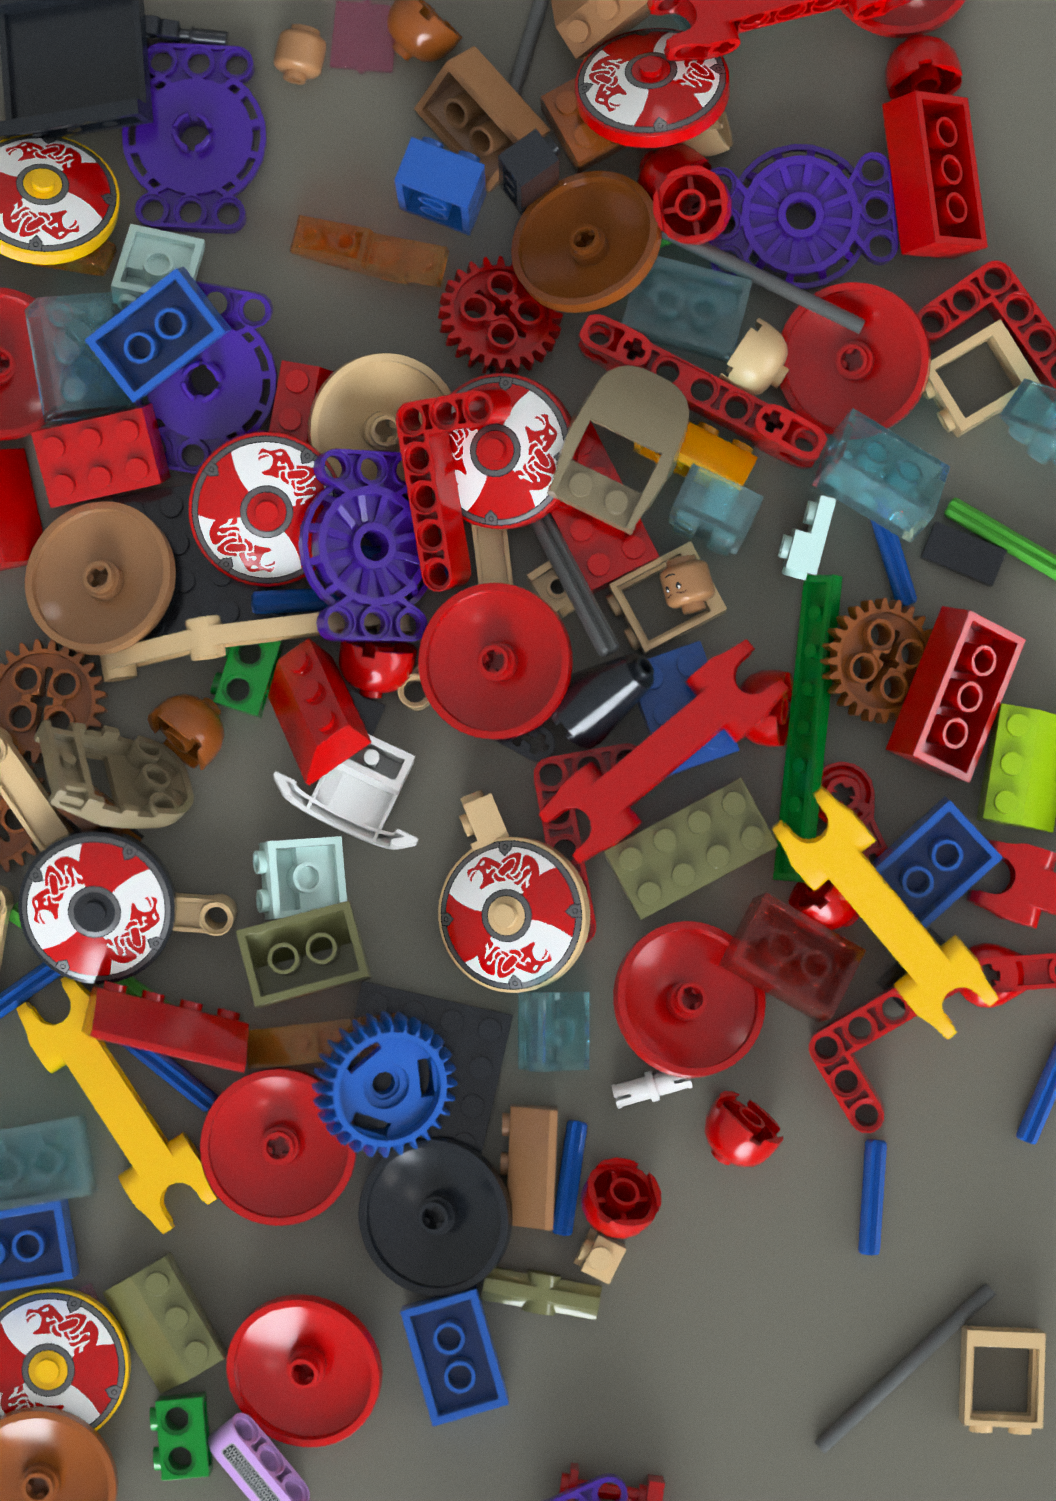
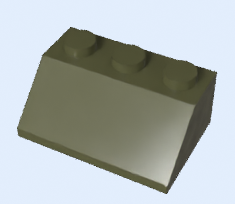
M350 901L236 930L255 1007L262 1008L372 978Z
M171 1252L102 1292L160 1394L192 1379L224 1360L227 1356L228 1351Z

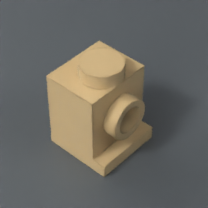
M550 561L527 574V580L536 594L544 599L557 614L560 613L564 618L576 611L566 591L562 594H554L551 591V584L560 580Z
M482 790L460 798L466 812L459 816L467 837L475 835L477 839L476 842L471 843L473 851L492 844L496 838L509 837L492 793L484 796Z
M590 1227L573 1263L580 1266L581 1271L610 1284L626 1252V1246Z

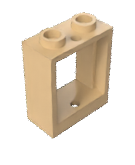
M1000 319L931 360L930 374L923 395L927 400L931 398L934 400L940 410L937 412V417L941 425L947 432L953 431L956 438L1031 394L1041 383ZM987 342L1015 389L965 418L936 371Z
M691 541L609 584L608 590L610 595L605 597L615 617L622 614L629 627L623 632L633 651L640 648L645 656L726 612L727 607L714 585V596L704 602L706 611L648 640L623 594V591L667 568L666 562L691 554H695L696 559L701 560Z
M963 1325L961 1327L959 1420L964 1426H969V1431L992 1433L993 1427H1008V1433L1030 1435L1032 1434V1428L1043 1429L1046 1333L1041 1329ZM974 1346L1029 1349L1027 1412L972 1410Z

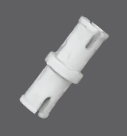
M652 1070L644 1072V1077L611 1085L618 1109L648 1099H652V1102L660 1100L662 1095L686 1088H693L691 1078L672 1076L663 1072L653 1074Z

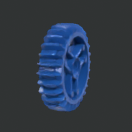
M382 1011L378 1022L374 1016L367 1013L366 1025L364 1026L357 1020L352 1019L354 1031L348 1033L344 1029L339 1028L342 1040L337 1043L329 1039L327 1042L333 1049L330 1055L319 1053V1057L326 1063L325 1068H314V1072L323 1080L311 1084L312 1088L318 1094H321L313 1099L314 1104L322 1109L318 1112V1116L323 1122L327 1123L325 1127L331 1135H336V1139L342 1145L348 1144L356 1153L363 1149L368 1156L373 1157L376 1150H378L383 1157L388 1158L391 1147L399 1155H403V1144L409 1143L414 1149H417L416 1138L420 1135L426 1140H431L427 1131L430 1126L442 1129L437 1117L439 1114L450 1115V1112L443 1106L444 1102L456 1100L455 1096L447 1090V1088L458 1085L457 1081L449 1075L457 1070L455 1065L448 1061L452 1054L443 1046L444 1040L439 1035L434 1034L431 1027L427 1024L422 1025L415 1017L411 1016L408 1020L405 1015L397 1012L394 1019H392L391 1015ZM373 1043H378L379 1046L351 1070H347L349 1063L360 1051ZM426 1058L429 1068V1082L426 1093L421 1095L417 1060ZM381 1072L390 1073L392 1077L390 1086L384 1091H375L372 1086L375 1076ZM358 1112L387 1122V1125L383 1129H366L356 1126L351 1122L355 1113Z

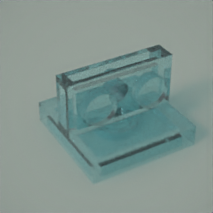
M527 991L518 993V1069L529 1070L530 1072L589 1070V992Z

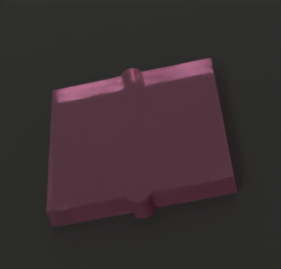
M365 0L364 3L336 1L330 68L358 70L359 74H364L365 71L393 72L395 50L391 45L395 40L388 32L387 27L390 5L371 4L369 0Z

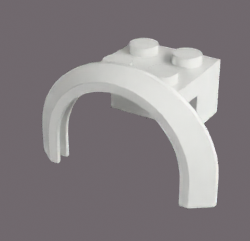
M369 735L372 743L321 777L312 796L303 792L297 786V781L275 771L274 780L283 797L300 810L321 822L382 848L397 850L416 846L418 838L399 829L396 832L382 830L414 764V755Z

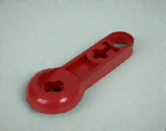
M836 762L828 764L823 768L821 786L831 794L832 792H837L834 787L839 783L843 788H851L852 796H847L851 800L845 806L853 810L876 839L862 853L868 860L870 854L877 858L887 849V846L874 820L875 791L872 780L865 770L854 763ZM819 805L818 816L828 824V817Z
M981 943L974 945L969 950L977 957L982 971H984L982 966L985 964H989L990 970L997 971V980L992 979L993 985L991 986L999 999L989 1006L972 989L964 988L959 992L968 1002L977 1007L993 1008L1005 1004L1026 990L1056 988V953L1023 955L999 944Z

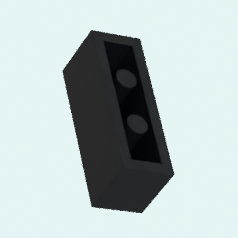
M534 129L498 155L499 186L521 216L530 204L559 182L560 161L557 156L561 152L549 135L542 137L537 129Z

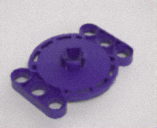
M155 43L148 47L150 77L153 78L150 80L153 123L136 126V145L131 146L129 144L130 127L122 129L123 152L129 169L139 184L148 191L137 200L135 214L142 226L163 231L236 233L244 227L247 216L243 204L235 196L244 191L256 177L264 160L267 145L266 123L259 103L244 85L254 75L255 66L253 58L249 51L239 46ZM158 53H166L172 58L171 66L165 71H156L151 67V60ZM201 54L208 57L210 64L203 73H194L189 69V61L195 55ZM236 56L243 57L248 62L247 69L240 75H233L226 68L227 62ZM159 84L164 86L160 90H157L155 88ZM236 88L239 89L236 94L232 92ZM246 98L254 107L257 119L250 120L247 109L243 105ZM190 127H203L208 131L209 135H206L201 143L195 145V151L189 150L188 145L181 142L183 133ZM260 129L259 150L256 152L253 151L255 144L254 132ZM132 156L140 157L141 163L147 171L143 177L136 169ZM254 162L250 172L240 181L239 179L246 172L249 163ZM156 182L159 186L153 188L150 184ZM231 186L234 187V188H232L231 190H229L228 192L226 191V190H227L228 188H230ZM149 202L160 203L164 209L163 215L156 221L146 220L142 213L145 205ZM187 204H197L202 211L201 217L193 223L183 221L180 216L182 208ZM232 205L238 208L239 218L233 224H223L218 219L219 211L224 206Z
M791 144L774 148L757 157L742 172L739 179L732 170L726 167H716L710 170L718 176L728 178L731 183V190L729 192L732 199L731 217L734 219L735 227L730 233L720 234L708 243L725 252H732L737 258L754 265L749 259L752 253L758 259L754 266L760 269L766 266L774 272L786 275L785 281L803 290L822 287L842 277L856 264L861 254L871 264L881 266L890 262L898 251L890 163L886 156L879 152L864 154L854 169L847 160L831 150L810 144ZM789 152H806V156L794 155L784 158L782 154ZM818 154L827 157L837 163V165L834 166L826 160L814 156ZM773 158L774 162L766 166L760 173L752 172L761 163ZM867 161H877L881 164L883 176L879 180L870 181L864 177L862 166ZM844 169L850 175L849 179L842 173ZM745 179L751 183L748 189L743 185ZM874 198L882 200L886 204L887 214L880 219L871 218L866 212V203ZM796 203H800V207L807 209L811 216H815L813 224L807 229H795L787 222L786 211L793 208V205ZM878 236L884 237L890 242L891 250L887 256L877 257L872 254L869 245L873 238ZM852 244L858 249L855 255L849 249ZM842 258L848 262L838 272L827 277L826 270L833 267ZM710 262L712 272L721 280H732L739 276L733 272H724L718 265ZM817 274L818 277L817 281L808 283L793 282L794 276L806 277Z
M195 280L207 297L212 292L222 293L226 297L227 307L220 315L232 330L147 395L149 403L153 405L156 419L159 417L165 424L162 427L158 425L161 440L166 445L165 456L169 469L197 474L202 463L191 465L185 461L183 451L187 445H198L203 450L204 462L218 446L232 439L229 434L236 432L238 435L258 431L272 411L277 389V370L273 354L267 342L256 329L265 325L273 314L272 302L263 293ZM250 299H258L265 306V315L259 321L250 320L245 315L244 306ZM250 332L255 339L251 341L245 333ZM259 345L267 358L269 370H264L262 358L257 350ZM207 365V369L214 374L215 380L219 381L218 386L214 388L212 393L204 394L194 387L192 373L196 367ZM265 379H270V394L266 404L262 401L265 391ZM142 399L135 402L136 406L144 405ZM257 410L263 412L257 423L247 432L244 424L253 417Z
M331 449L320 454L314 461V475L326 488L316 495L305 512L300 526L298 546L301 565L308 583L319 598L328 605L319 613L316 622L318 632L326 640L333 642L409 643L421 639L428 625L424 613L414 606L424 595L428 587L422 580L421 585L417 589V585L422 579L407 486L406 482L399 478L396 471L398 463L402 461L401 452ZM328 457L336 458L341 464L342 471L338 478L329 476L325 470V461ZM364 459L373 461L377 466V476L374 480L367 479L361 472V463ZM334 492L337 496L333 497L329 493ZM322 503L324 508L318 515L316 523H311L315 510ZM309 533L312 534L311 548L313 557L310 558L308 551ZM363 536L371 542L373 547H381V552L374 554L371 560L364 556L361 551L360 543ZM312 565H315L320 578L326 586L324 588L316 578ZM334 593L339 599L335 600L330 595ZM333 612L342 615L345 622L344 629L340 634L334 633L328 626V617ZM369 613L375 614L380 620L381 627L376 635L367 632L364 626L365 617ZM405 614L413 617L416 623V630L411 636L403 633L400 628V620Z

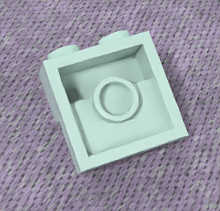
M130 224L111 284L112 303L117 304L123 310L178 267H185L192 278L196 280L205 250V239Z
M817 495L815 502L808 500L802 522L809 525L807 532L792 528L790 535L783 534L778 552V557L784 558L783 575L806 580L807 573L817 574L836 499Z
M342 836L267 841L259 843V851H254L253 868L256 874H261L262 889H258L256 892V906L259 913L264 912L265 920L281 919L347 901Z

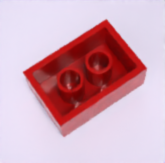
M152 403L42 427L31 432L50 508L158 485L171 478Z

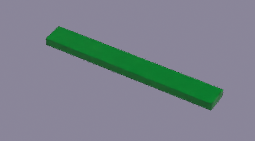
M835 574L807 575L806 580L803 582L779 821L782 820L795 834L805 839L816 838L819 804L813 793L822 784L831 696L827 691L832 686V679H822V675L830 671V665L820 663V659L830 657V651L822 647V643H833L834 640L827 632L828 628H838L836 617L839 616L843 577ZM777 839L778 847H776L773 880L806 883L791 865L787 853Z

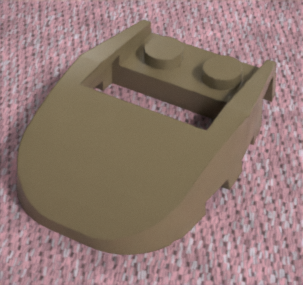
M620 366L605 373L595 383L570 421L558 455L552 483L549 485L546 494L631 535L636 528L637 522L646 509H649L677 465L679 452L689 425V407L683 393L670 381L640 367ZM590 421L661 455L642 494L571 460Z
M50 720L42 721L34 735V741L40 743L51 790V796L48 799L49 804L100 826L128 829L165 827L179 820L191 808L194 794L187 769L182 760L167 746L140 735L135 740L119 736V728L104 725L101 731L87 730L86 725L83 723L71 722L68 728L64 730L52 727ZM86 758L104 761L115 806L105 804L104 797L95 795Z

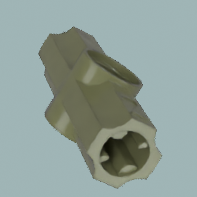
M496 1266L484 1278L481 1300L519 1306L521 1310L535 1314L554 1316L556 1313L596 1320L602 1285L562 1279L561 1275L546 1271L527 1270V1272Z

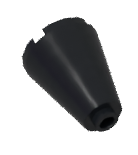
M630 653L572 673L567 692L555 712L551 715V718L556 725L562 722L569 731L564 736L570 742L581 748L591 749L600 744L653 685L654 669L647 658Z

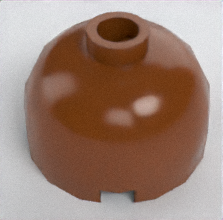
M395 0L389 9L387 27L388 32L395 40L391 47L406 61H409L412 57L422 62L438 61L448 55L463 38L446 19L444 21L435 12V9L424 0Z
M178 694L167 698L148 714L147 720L154 734L161 730L167 738L162 744L171 749L183 763L193 769L199 765L200 770H204L221 750L225 737L224 726L219 718L221 711L207 697L201 700L191 694Z

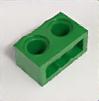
M275 641L256 644L261 648V657L253 664H246L241 658L242 650L247 645L226 647V655L223 657L227 658L223 673L216 672L210 694L215 695L213 702L229 709L262 718L277 661L281 658L284 648L283 643ZM240 680L248 682L250 687L248 696L241 701L233 700L230 696L232 684Z
M206 1391L159 1396L155 1401V1407H150L149 1413L151 1430L158 1431L159 1446L153 1447L155 1471L161 1470L162 1481L209 1477L213 1471L212 1452L208 1445L210 1428ZM174 1407L184 1409L188 1414V1423L183 1426L173 1424L169 1418V1410ZM176 1447L188 1449L192 1455V1462L187 1465L176 1463L172 1456V1450Z

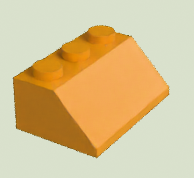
M689 422L677 459V465L673 472L735 503L758 459L757 456L752 454L753 448L736 439H733L732 443L718 437L719 431L709 424L699 422L698 425ZM634 443V452L658 463L660 454Z

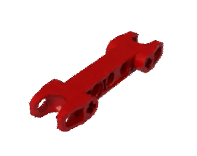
M648 0L647 6L650 14L656 16L666 14L680 15L691 26L690 29L674 34L666 40L664 53L667 60L704 61L729 54L737 49L741 44L738 33L849 6L854 20L862 21L883 16L912 0Z
M602 314L589 315L579 332L580 342L578 343V348L582 355L607 371L620 366H636L657 375V371L665 366L672 367L678 375V378L672 383L685 396L689 410L751 441L759 450L798 469L812 468L828 440L820 427L780 405L768 404L658 347L651 343L642 333ZM600 323H601V324L606 325L608 328H605V327H603V326H601V325H595V324H600ZM603 335L609 341L603 345H598L590 337ZM633 353L638 355L636 356L635 361L628 359L633 355ZM697 384H704L710 388L712 396L706 401L697 400L691 394V388ZM730 402H739L744 406L746 414L739 419L731 418L726 413L725 406ZM768 423L775 427L773 433L765 430ZM798 439L807 441L811 445L812 451L805 452L798 449L795 441Z
M747 639L730 650L712 657L693 673L685 683L697 697L603 775L592 761L560 786L552 800L538 814L545 823L556 820L570 809L582 810L588 816L591 823L590 835L572 855L579 864H583L603 850L617 845L642 823V820L631 807L724 729L735 743L740 741L767 718L776 703L788 692L789 688L782 680L773 683L759 694H748L739 689L736 683L737 669L755 650Z
M987 840L1003 857L1001 860L1008 866L1010 872L1009 883L998 894H991L980 890H969L966 901L989 911L1000 919L1037 929L1042 911L1056 915V873L1053 872L1056 864V853L1026 843L1013 844Z

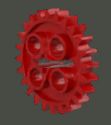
M499 256L496 265H491L489 259L483 257L481 268H478L475 263L470 261L467 273L458 269L455 274V281H447L445 288L447 293H442L439 302L442 307L439 308L438 318L444 320L441 322L439 330L440 333H450L447 336L446 346L458 345L455 354L456 358L466 354L470 356L468 361L469 368L478 361L482 363L483 374H486L490 366H495L497 373H503L504 368L509 367L511 372L517 375L520 364L530 371L534 365V359L542 363L545 360L546 351H553L556 343L554 339H558L561 328L558 325L562 321L563 314L540 304L531 297L519 281L513 264L505 266L503 256ZM493 288H501L507 292V295L497 294L493 291ZM475 311L478 314H480L481 317L472 318L469 315H467L466 312ZM520 314H529L534 318V321L524 320ZM493 337H502L507 340L508 344H499L494 341Z

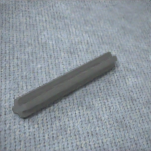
M549 513L542 519L532 523L531 526L598 655L605 657L617 651L619 643L551 513Z

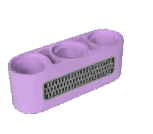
M245 1413L235 1414L208 1437L209 1449L213 1456L250 1501L310 1500V1492L304 1480L249 1415Z

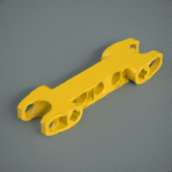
M821 786L813 793L817 803L828 817L827 827L821 835L811 839L799 837L782 820L772 826V831L782 844L791 865L814 891L830 879L908 972L894 983L897 991L920 1018L930 1023L944 1037L949 1039L957 1032L952 1021L942 1009V1003L947 993L955 988L966 987L976 992L990 1006L999 999L996 992L986 979L976 957L956 934L941 946L931 936L862 853L876 841L874 836L852 809L842 804Z
M64 976L60 980L70 999L71 1009L68 1017L63 1022L52 1024L45 1021L30 1002H25L16 1008L26 1030L29 1044L44 1067L51 1074L65 1065L68 1066L132 1165L118 1175L122 1187L135 1207L145 1214L162 1234H165L175 1227L173 1218L164 1203L165 1193L170 1185L174 1183L190 1185L207 1205L218 1197L211 1188L204 1173L201 1154L188 1135L182 1132L168 1141L104 1041L91 1038L82 1032L91 992L82 982Z

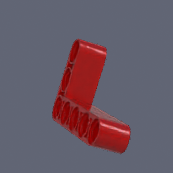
M998 260L984 264L925 305L918 312L917 315L921 322L925 317L935 318L939 322L940 331L936 333L926 331L930 345L940 342L984 310L988 311L995 322L1001 319L1041 383L1042 388L1056 406V380L1051 375V368L1056 366V331L1006 263ZM984 275H997L1002 282V288H989L984 281ZM957 295L965 296L971 303V309L968 311L958 310L953 304V297ZM1008 305L1019 306L1024 312V319H1011L1006 312V307ZM1037 335L1043 338L1046 343V350L1043 352L1033 350L1029 344V337Z
M501 388L473 390L411 401L402 404L397 410L396 427L421 574L424 584L432 591L441 592L463 586L469 581L471 576V564L448 431L505 421L512 411V401L508 393ZM486 400L489 404V413H487L485 409ZM452 406L456 412L455 419L452 416ZM419 412L422 415V424L419 421ZM426 451L429 455V462H427L425 458ZM432 489L435 493V501L432 498ZM438 528L441 530L442 540L438 535ZM445 566H446V568H447V570H448V573H449V577H448V578H447V576H446V574H445Z
M623 743L542 759L534 769V784L539 811L541 812L552 800L560 786L578 771V764L581 760L585 758L596 760L600 771L604 775L616 765V757L619 753L623 751L631 752L637 746L631 743ZM547 765L558 767L562 773L561 781L554 786L545 785L539 777L541 769ZM575 809L568 810L569 817L562 824L545 823L541 818L546 844L554 848L558 842L563 840L571 842L575 849L582 845ZM573 858L570 862L582 878L589 898L590 931L586 943H588L596 933V920L585 862L579 864Z
M894 985L819 1028L813 1033L809 1042V1053L851 1125L862 1133H872L881 1127L884 1121L885 1108L853 1053L918 1016ZM959 987L949 991L944 1000L966 987ZM890 997L901 999L905 1004L904 1012L897 1017L887 1015L883 1010V1003L886 999ZM856 1017H864L871 1023L872 1029L865 1036H857L850 1030V1021ZM829 1036L837 1042L838 1050L830 1056L822 1055L816 1048V1041L821 1037ZM850 1070L857 1076L858 1083L854 1088L844 1089L837 1084L836 1075L840 1071ZM863 1104H871L877 1109L878 1117L872 1122H863L856 1115L857 1108Z

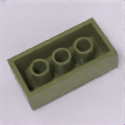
M740 778L605 850L603 853L639 920H642L778 847V844L743 779Z

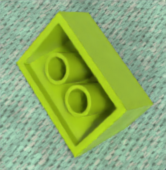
M1001 703L991 727L976 820L1053 833L1056 819V714Z

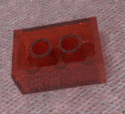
M766 892L752 899L719 966L811 1019L821 1022L833 1018L866 950Z

